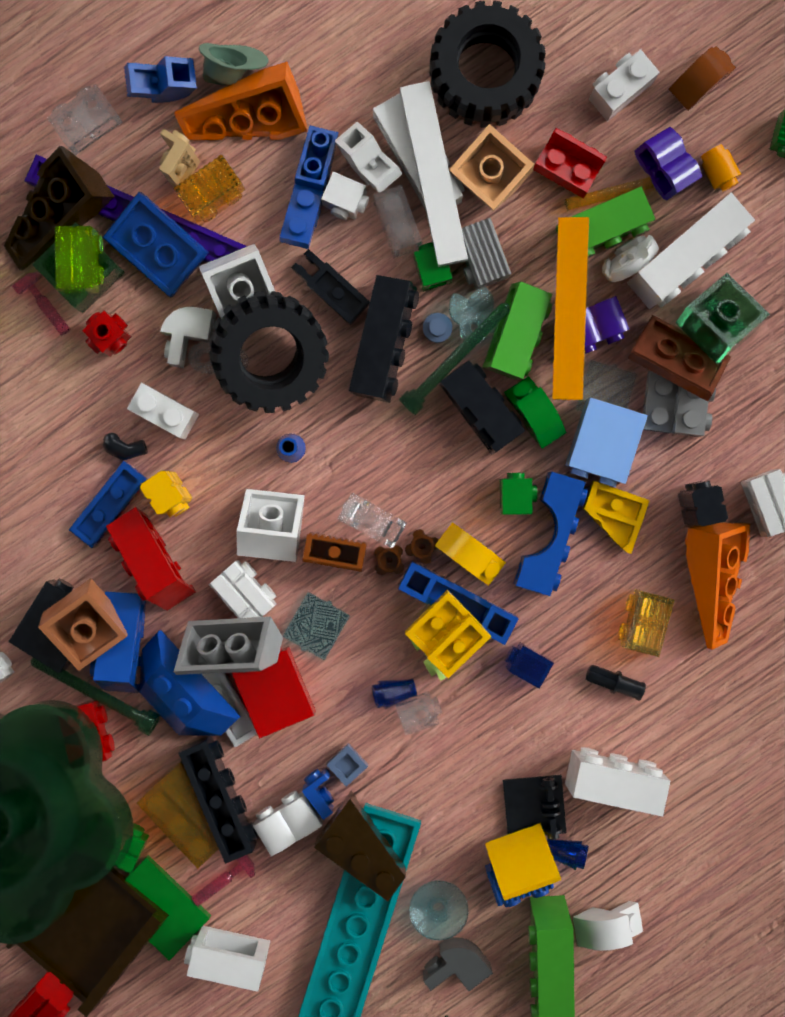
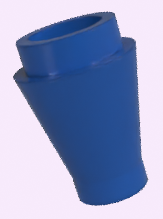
M292 433L283 435L278 440L276 446L278 456L288 463L299 461L304 456L306 450L304 440L297 434ZM287 442L294 444V450L290 453L284 449Z

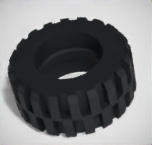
M477 1L472 9L468 5L459 8L458 16L451 14L445 19L444 28L438 29L435 35V42L432 44L430 76L433 93L438 94L437 101L442 108L446 106L449 108V115L455 119L459 115L464 117V124L472 126L473 121L481 122L480 127L486 128L491 122H496L497 126L506 124L510 117L515 120L522 114L523 109L528 108L533 102L545 71L546 63L544 58L546 51L545 45L540 44L542 36L538 28L532 30V20L527 15L521 18L517 15L518 8L510 5L509 9L502 8V2L493 1L492 6H485V1ZM475 44H495L503 48L512 58L515 65L513 77L506 84L495 88L476 86L469 82L459 69L460 55L467 48Z
M263 291L254 292V297L247 299L244 295L238 298V304L234 307L229 304L223 310L225 315L222 319H216L213 325L215 331L213 334H210V361L221 388L226 394L231 395L234 402L239 405L245 403L249 410L255 412L258 411L259 407L263 408L265 413H275V407H281L283 411L292 409L290 404L295 401L302 404L307 400L305 394L308 391L315 393L319 387L316 382L317 379H324L327 371L324 363L329 361V352L325 347L328 343L320 324L305 305H301L297 299L291 296L284 297L281 292L271 291L270 295H265ZM265 327H280L287 330L293 336L296 343V352L291 363L283 371L271 376H258L248 372L243 366L240 357V351L246 339L255 331Z

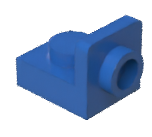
M327 768L321 772L318 769L311 772L304 779L306 783L302 788L303 794L323 820L333 813L334 807L332 804L334 798L326 787H319L330 777V772Z

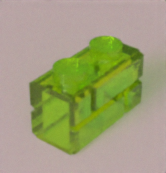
M55 227L56 289L61 293H99V285H102L104 282L103 267L98 266V254L103 253V238L101 235H98V232L93 227Z

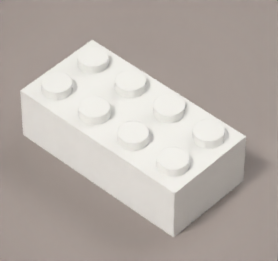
M731 192L640 270L627 284L649 310L655 305L662 308L681 292L678 288L679 285L684 289L705 272L701 266L706 270L728 252L727 250L751 232L747 227L755 219Z

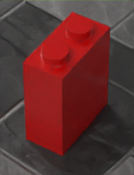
M289 646L283 649L280 648L277 663L262 671L232 672L259 739L315 715L316 709Z

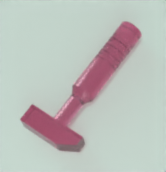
M38 272L26 274L12 286L18 294H22L29 289L36 298L37 305L61 336L70 331L69 326L48 298L42 295L34 285L43 276Z
M245 855L238 858L237 860L240 864L229 872H224L193 895L192 900L194 903L200 906L232 882L233 877L243 870L246 871L250 878L254 877L255 866L249 856Z

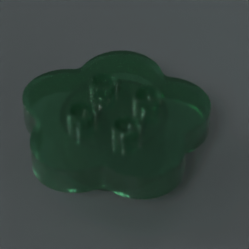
M40 701L15 709L7 715L0 713V943L17 944L26 942L45 931L65 913L72 901L75 890L89 887L113 871L124 860L132 843L134 825L129 805L121 792L102 774L103 749L98 730L81 709L64 701Z

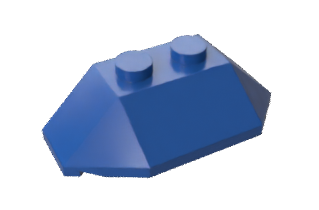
M159 630L142 648L140 694L178 735L221 736L241 716L202 674L176 675L174 673L180 650L162 630Z

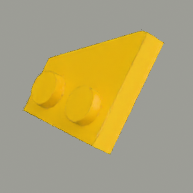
M592 481L583 510L624 552L632 554L650 500Z

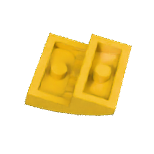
M448 590L405 630V635L427 655V659L448 679L491 638L489 632Z
M540 823L485 843L504 901L561 881L559 871Z

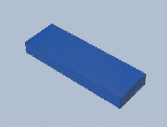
M123 461L69 528V531L89 547L94 548L108 531L106 526L121 515L140 491L141 484L148 480V478L128 462Z

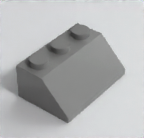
M271 616L188 621L174 673L182 675L262 671L277 663L283 636Z

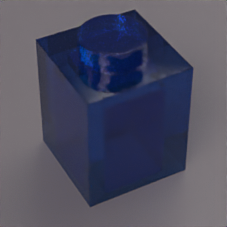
M521 642L517 647L512 646L505 658V662L508 663L506 669L539 689L554 664L551 659Z

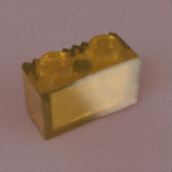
M219 155L212 162H209L208 165H205L198 172H195L188 179L175 186L173 190L196 223L200 221L206 223L218 215L217 209L226 203L228 206H231L242 198L243 195L241 193L245 191V188L223 155Z
M635 589L634 595L630 594L626 602V611L629 612L627 623L621 624L618 633V640H622L621 646L629 650L660 657L675 600Z

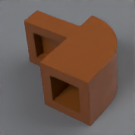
M717 46L711 47L668 90L689 111L702 101L717 84L728 77L736 67L732 64L731 58L726 52L720 50Z

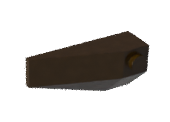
M59 146L41 165L37 173L40 178L34 190H29L26 197L28 204L22 216H17L4 244L5 249L19 270L27 268L95 217L114 198L99 172L63 146Z

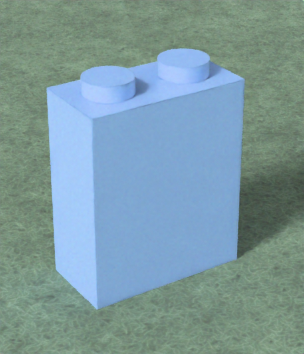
M591 397L586 398L565 466L572 468L571 474L588 479L589 473L600 476V483L616 487L617 482L626 484L648 415Z

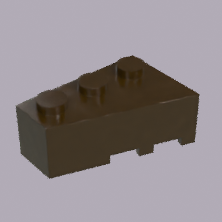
M350 791L317 836L314 848L386 901H389L406 878V867L386 838L382 836L374 825L369 814L364 811L354 793Z

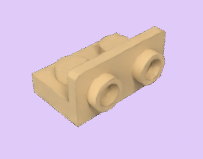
M163 129L160 135L170 149H167L162 155L159 170L173 187L182 192L198 167L200 160L194 153L196 149L188 144L190 140L176 130L171 134Z

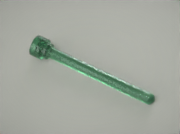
M501 303L417 389L413 388L410 392L407 390L399 398L401 403L416 415L424 407L422 404L426 401L425 397L509 313L510 306L507 303Z
M35 658L31 659V665L34 668L135 722L134 725L139 727L138 731L150 736L157 726L161 715L151 709L149 711L144 709L140 711L67 671L57 673Z

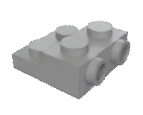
M648 371L642 413L648 416L643 430L694 437L704 436L705 431H709L712 425V414L707 413L708 403L714 401L716 388L709 401H706L656 373Z

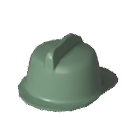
M203 43L199 46V51L204 56L203 79L208 83L218 85L235 84L243 77L246 70L262 69L269 62L263 52L248 46L217 45L212 43Z

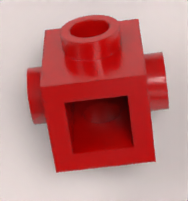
M105 310L101 313L96 312L86 321L87 326L82 330L88 336L85 342L95 353L102 352L110 357L121 352L127 346V341L132 337L125 330L128 327L127 323L117 313L111 315ZM108 328V333L101 337L100 334Z

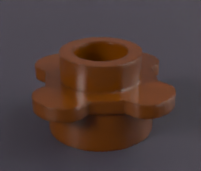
M421 529L415 530L413 532L414 538L410 544L406 545L405 552L408 556L414 555L420 559L421 563L427 564L432 560L431 555L434 549H437L435 544L438 542V538H431L425 535ZM420 544H424L425 548L420 549Z
M394 545L392 548L377 547L374 551V555L377 557L376 572L379 575H385L386 572L402 573L404 570V565L401 563L403 549L399 545ZM388 557L392 558L391 563L386 561Z

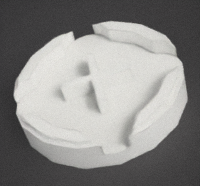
M648 235L647 238L645 236H637L616 249L614 252L616 257L612 261L609 258L605 260L602 266V273L610 282L621 281L632 276L645 267L657 254L659 249L657 242L651 235Z

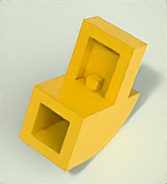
M453 522L435 544L443 553L488 586L506 564L494 552Z

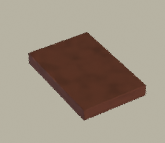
M654 315L649 319L628 356V359L706 401H709L731 356Z

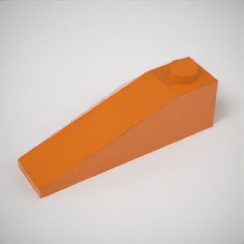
M288 62L259 70L238 80L235 84L228 85L174 113L184 135L189 140H223L224 137H242V140H252V137H270V140H281L307 132L308 130L299 89Z
M716 523L702 527L693 526L688 528L685 537V545L687 546L686 559L706 646L711 650L728 643L736 609L735 605L731 602L737 588L740 589L742 579L737 578L741 561H747L749 553L751 525L749 523Z

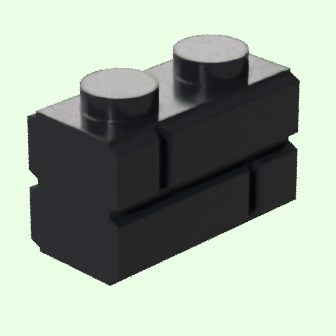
M710 480L685 484L686 490L678 493L680 507H684L681 511L684 524L702 527L725 522L728 519L726 505L722 504L724 501L722 487L718 485L711 486Z

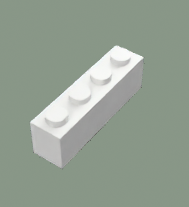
M401 93L374 107L373 118L425 209ZM446 156L448 166H450V162ZM450 173L456 205L462 202V192L465 190L463 184L455 176L452 177Z

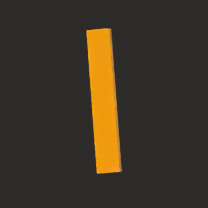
M558 217L553 400H583L589 217Z

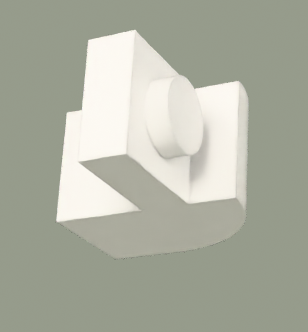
M359 122L353 124L335 140V143L353 170L367 185L370 184L377 192L381 193L402 175L400 168L381 151L374 136Z
M183 307L173 311L165 319L160 332L166 336H172L171 341L167 340L164 350V357L168 358L167 363L169 365L184 368L189 340L209 343L210 334L214 333L213 325L217 316L213 310Z
M628 901L610 911L592 907L573 917L577 946L587 949L605 951L624 948L633 944L632 937L643 932L638 902Z

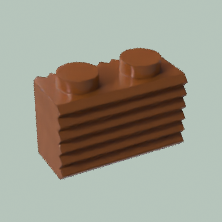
M310 532L306 536L302 562L362 572L367 543L365 541L361 543L359 540L355 542L354 539L349 541L348 538L343 540L342 537L338 539L336 536L332 538L331 535L326 537L325 534L320 536L319 533L314 534Z

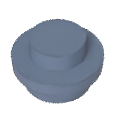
M433 313L425 319L423 333L431 342H444L452 333V322L445 314Z

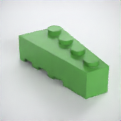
M565 895L542 896L539 898L530 897L531 926H528L529 944L532 945V952H529L530 971H533L534 978H530L531 998L535 997V1004H530L531 1017H575L574 935Z

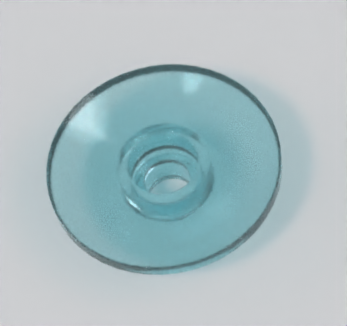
M431 881L422 885L414 893L410 902L409 913L414 928L421 935L431 940L440 941L454 937L463 929L468 919L469 910L465 895L457 886L447 881ZM436 903H442L444 908L441 911H436L433 909V906Z

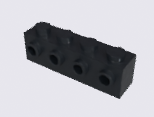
M376 275L349 387V392L356 396L390 403L391 397L395 396L397 392L398 379L396 376L398 367H402L405 359L404 342L405 338H409L412 330L410 317L412 309H416L419 301V292L411 281Z
M206 736L185 745L178 754L225 864L252 853L257 843L256 840L259 837L253 827L254 823H248L244 813L247 812V807L241 795L237 796L233 787L235 784L234 775L229 767L225 768L221 759L224 757L221 744L218 740L214 741L212 736Z

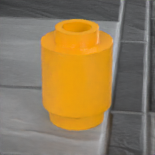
M722 144L710 149L701 156L703 161L701 166L714 190L721 188L722 192L739 183L737 178L742 174L729 149L725 150Z

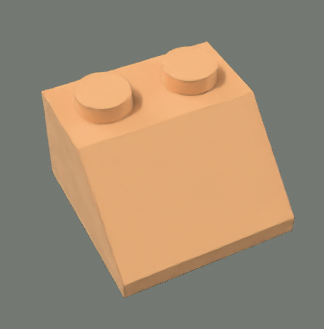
M489 124L453 164L449 172L494 211L512 196L533 172L534 163Z

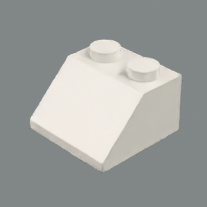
M246 489L237 527V556L296 562L305 495Z

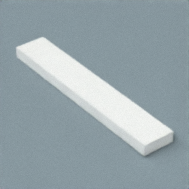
M430 81L400 87L438 267L468 261Z

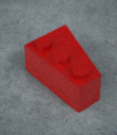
M135 507L106 526L111 535L108 537L109 543L116 552L120 551L124 558L121 564L127 574L135 578L137 582L135 590L143 601L148 600L168 611L196 593L192 584L188 585L184 582L179 573V570L182 568L177 561H172L165 548V542L147 514Z

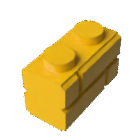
M160 471L140 486L145 497L151 499L150 504L155 512L161 515L167 514L169 518L177 517L190 508L188 503L193 498L187 488L181 486L183 482L176 472Z

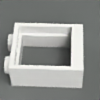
M202 926L198 935L193 934L191 943L186 951L184 964L189 965L187 976L258 992L270 940Z

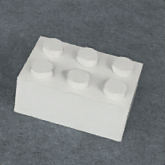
M581 747V751L572 750L565 785L573 798L663 817L671 781L663 774V770L656 768V763L647 760H639L638 763L628 762L627 757L610 753L609 757L600 756L597 750Z

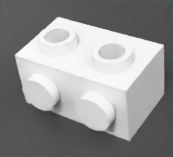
M641 49L633 56L630 53L626 54L615 65L617 69L610 75L607 72L603 73L593 83L595 88L589 100L607 122L650 87L660 73Z

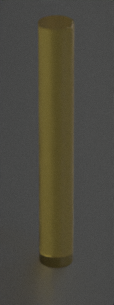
M646 177L589 192L584 199L579 196L565 199V205L567 210H572L613 199L641 186L643 191L654 188L651 177Z

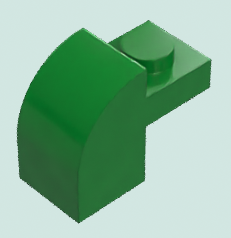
M529 376L504 392L507 400L521 416L527 431L541 449L567 433L554 405L541 387L538 388Z

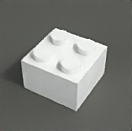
M255 244L199 266L221 319L225 315L223 310L229 304L232 307L238 304V298L244 295L247 299L254 297V292L263 291L265 295H270L271 291H275Z

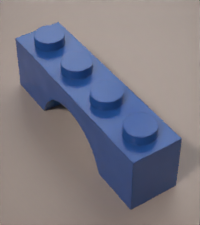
M552 471L547 473L539 500L552 514L554 520L553 536L548 545L541 551L521 557L513 582L514 585L551 596L552 590L557 591L561 580V574H558L561 562H566L570 551V546L566 544L569 535L575 534L579 518L575 517L578 506H583L587 497L588 490L584 489L586 482Z
M411 561L398 585L399 590L429 605H432L448 590L489 632L492 639L504 645L519 620L516 615Z

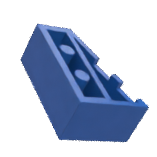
M105 591V595L111 600L128 635L91 662L90 676L105 691L140 693V684H135L137 666H141L139 649L141 638H144L146 601H143L136 593Z

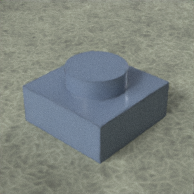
M349 743L326 764L346 787L368 767V763Z

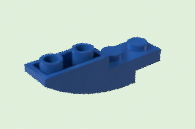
M309 126L295 175V185L281 230L280 242L309 249L322 209L321 198L329 181L337 145L335 140L338 138L339 132Z

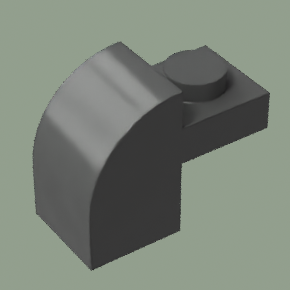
M455 937L439 943L441 957L435 956L426 963L423 970V981L432 991L455 973L466 989L471 991L493 973L491 963L476 944L470 940Z

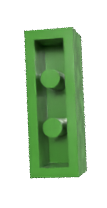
M642 186L572 216L589 217L588 258L595 255L594 250L605 246L607 250L621 244V238L632 234L633 238L648 232L650 230L648 226L656 219ZM557 225L556 228H555L557 234H558V225Z
M521 281L511 284L482 368L514 380L523 379L524 375H528L533 364V360L530 359L533 349L539 345L542 338V331H540L542 323L548 318L552 310L550 300L553 294Z

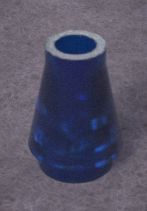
M413 679L378 681V684L372 685V694L377 709L384 707L386 710L410 697L417 696Z
M547 838L554 860L574 870L576 868L584 869L588 845L582 844V841L550 840Z

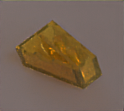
M180 760L136 804L198 869L219 848L184 765Z

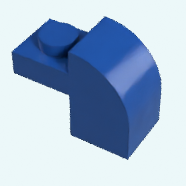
M164 56L157 65L127 63L124 66L127 97L151 98L152 103H165L186 98L197 89L194 60L192 58Z

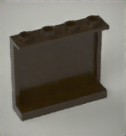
M75 851L66 861L65 865L68 868L62 876L57 874L47 885L46 888L50 890L44 898L40 896L28 910L31 915L26 921L21 920L10 932L13 938L6 947L10 949L17 944L47 972L54 974L61 984L64 983L74 992L73 995L83 1002L77 1010L87 1017L100 1004L169 915L125 880L126 878L114 867L82 852Z

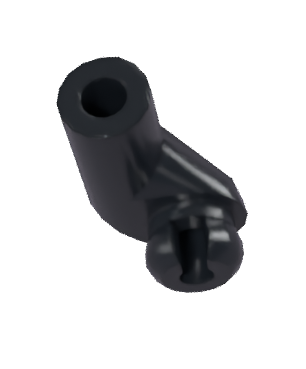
M108 433L104 436V450L124 461L148 454L144 440L126 444L120 440L116 433Z

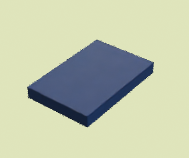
M142 192L136 194L102 237L170 298L176 294L209 253Z

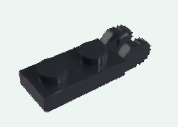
M308 249L304 256L319 269L318 272L312 277L297 263L291 268L307 283V286L351 326L369 306V300L327 262L324 263Z

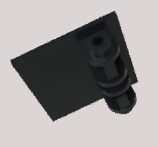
M561 774L503 780L507 834L539 823L544 834L550 840L559 839V834L567 833Z

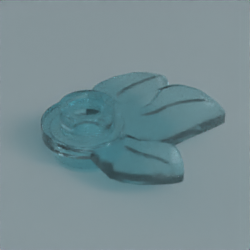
M481 287L476 290L469 300L456 293L452 294L450 299V316L459 325L462 339L469 344H479L486 339L489 333H494L502 310L493 309V296L487 287ZM472 324H475V325L478 326V328H479V332H478V333H474V332L471 330V325H472Z

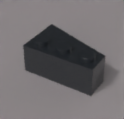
M467 361L440 381L439 385L492 455L525 432V429L521 426L522 423L513 411H509L503 403L505 400L495 387L491 388L485 381L487 376L483 369L477 363L473 365L470 361Z

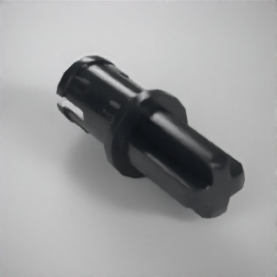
M591 665L586 673L587 681L608 688L613 694L618 692L635 698L638 701L642 699L646 689L644 682L623 676L621 671L615 673L599 666Z

